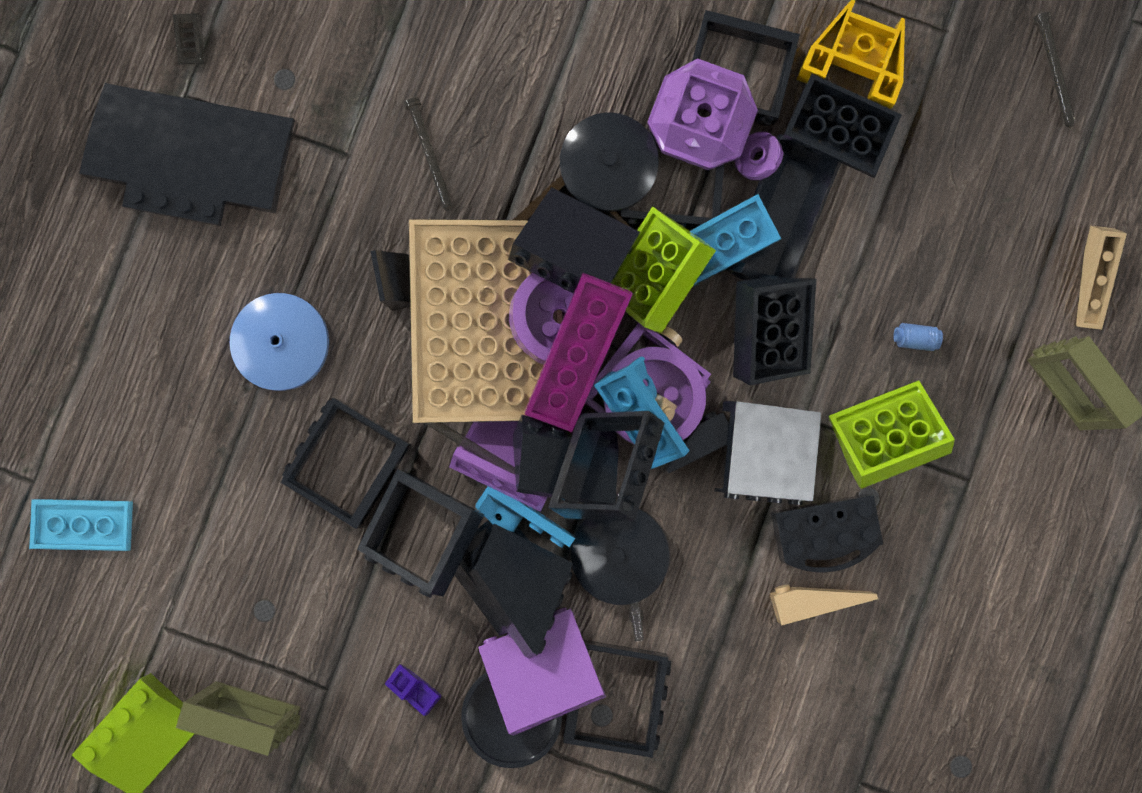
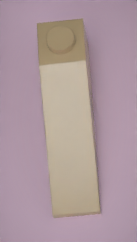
M1090 227L1084 252L1076 321L1077 327L1102 330L1127 233L1115 228Z
M790 585L778 586L775 588L776 592L770 593L777 622L781 625L878 599L877 594L871 591L790 587Z

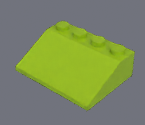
M652 207L637 230L640 234L630 255H627L611 284L632 292V297L625 310L643 327L662 333L716 250L667 215Z
M919 380L829 416L846 462L860 489L951 454L955 442L954 437Z
M150 673L136 682L74 751L72 756L89 772L126 793H143L193 737L194 733L176 728L183 702Z

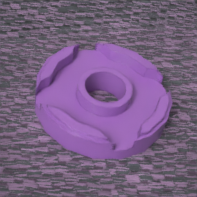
M756 132L747 137L740 158L734 160L735 166L745 178L750 180L767 178L778 169L782 162V145L770 133ZM763 151V156L759 160L754 161L755 154Z

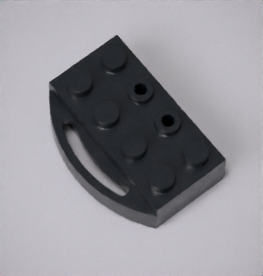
M864 494L770 512L779 559L797 569L822 573L843 570L863 561L879 545H883L874 495ZM855 550L860 551L857 557L843 564L829 567L805 565L806 559L830 560L843 557Z

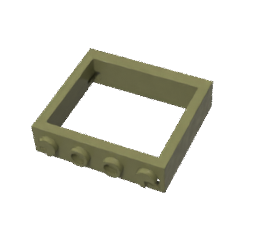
M1075 336L1068 341L1063 339L1058 343L1053 341L1047 346L1043 344L1039 348L1032 351L1034 355L1027 360L1080 431L1125 429L1142 417L1141 404L1089 336L1082 338ZM1070 359L1105 407H1094L1060 360Z
M216 681L183 702L176 728L268 756L274 749L279 748L281 742L286 741L287 736L292 735L293 730L298 729L301 717L298 715L300 706Z

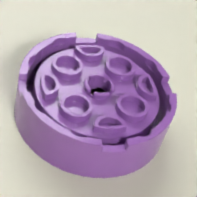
M531 273L522 282L512 298L509 309V323L514 340L520 349L533 358V360L544 365L561 324L554 321L553 313L556 310H561L566 314L574 294Z
M663 347L642 348L625 356L616 364L612 371L617 372L629 366L637 358L644 357L647 373L652 378L657 393L677 405L674 417L670 421L682 440L687 438L698 426L706 405L705 386L697 368L682 354ZM644 379L643 382L647 386V381ZM603 399L605 413L612 412ZM616 431L623 439L634 445L625 431Z

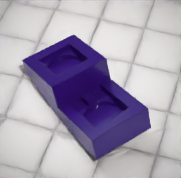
M399 664L385 683L401 700H407L423 716H427L442 697L427 682L402 664Z

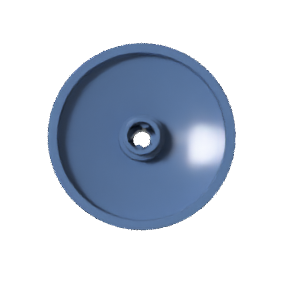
M273 293L253 300L238 314L230 333L231 356L239 372L251 383L274 391L291 390L308 383L323 367L329 350V334L323 317L310 303L291 294ZM279 337V343L277 345L274 344V339Z

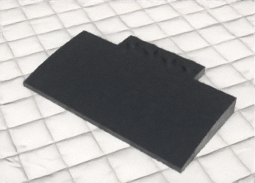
M105 83L92 120L79 174L90 179L126 185L122 207L216 226H221L225 204L276 214L295 120L294 118Z

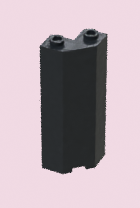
M778 134L777 140L783 149L782 162L773 174L759 181L753 196L759 195L781 240L725 270L744 281L760 278H795L840 168V162L783 137L784 135Z

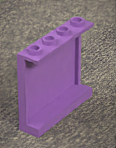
M518 421L473 422L460 447H457L449 467L541 512L547 497L516 492L513 433Z
M561 608L554 612V624L547 631L544 638L546 640L545 648L541 654L535 657H525L508 632L506 636L499 639L497 636L488 638L483 642L484 645L478 647L508 733L512 736L606 697L571 609Z

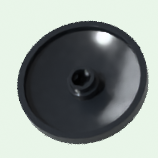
M613 112L595 114L579 122L568 133L560 153V172L569 193L576 200L600 212H618L640 202L651 190L659 166L657 147L648 130L635 119Z
M639 509L635 521L585 519L576 531L571 548V561L578 581L593 597L609 604L629 605L647 598L662 584L669 569L670 546L666 533L658 521L649 513Z
M485 672L473 683L467 692L462 706L461 720L465 738L478 756L498 767L520 768L535 763L549 752L559 735L562 716L514 736L510 735L487 672Z

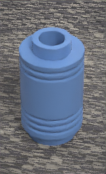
M901 323L899 327L895 328L893 339L894 342H897L898 347L934 351L941 347L943 333L937 327Z

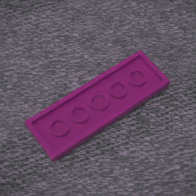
M582 274L526 406L525 415L570 432L573 431L632 297L631 291L588 274Z

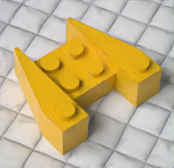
M851 0L811 46L796 80L807 83L811 74L825 79L830 65L833 64L874 80L867 99L892 109L903 84L905 19L901 18L895 28L889 27L851 12L856 1Z

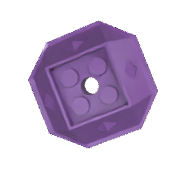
M696 59L664 77L647 125L663 154L711 170L740 158L758 110L744 75ZM699 109H706L709 111L710 116L703 118L699 116L697 111Z

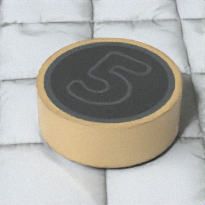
M667 326L662 333H658L676 348L683 341L676 331Z

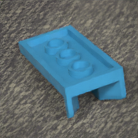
M758 194L690 231L716 250L693 286L700 285V282L781 240Z
M641 356L629 366L617 372L611 371L607 373L594 386L612 412L650 411L665 422L651 467L653 469L684 457L689 452V449L656 402L657 390L652 378L647 373L644 363L645 358ZM644 379L647 381V386L643 382ZM625 431L635 444L638 431Z
M487 486L476 503V509L485 514L484 516L492 524L495 523L511 532L515 531L524 517L531 522L529 526L540 534L546 531L552 535L550 540L562 548L564 545L570 547L575 539V535L532 507ZM496 514H501L502 519L497 520L495 517Z

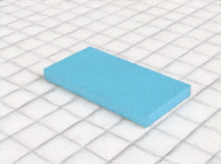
M32 499L29 549L130 551L133 501Z

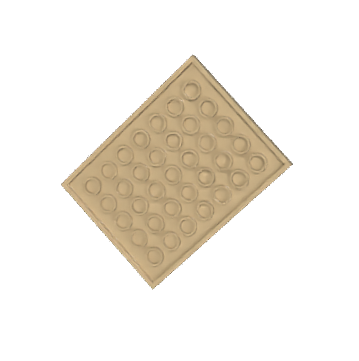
M409 220L413 423L519 421L521 415H525L526 406L544 365L536 362L520 349L512 335L509 323L510 304L516 290L532 272L509 261L508 258L513 242L528 221ZM556 310L553 313V319L559 324L562 323V311Z

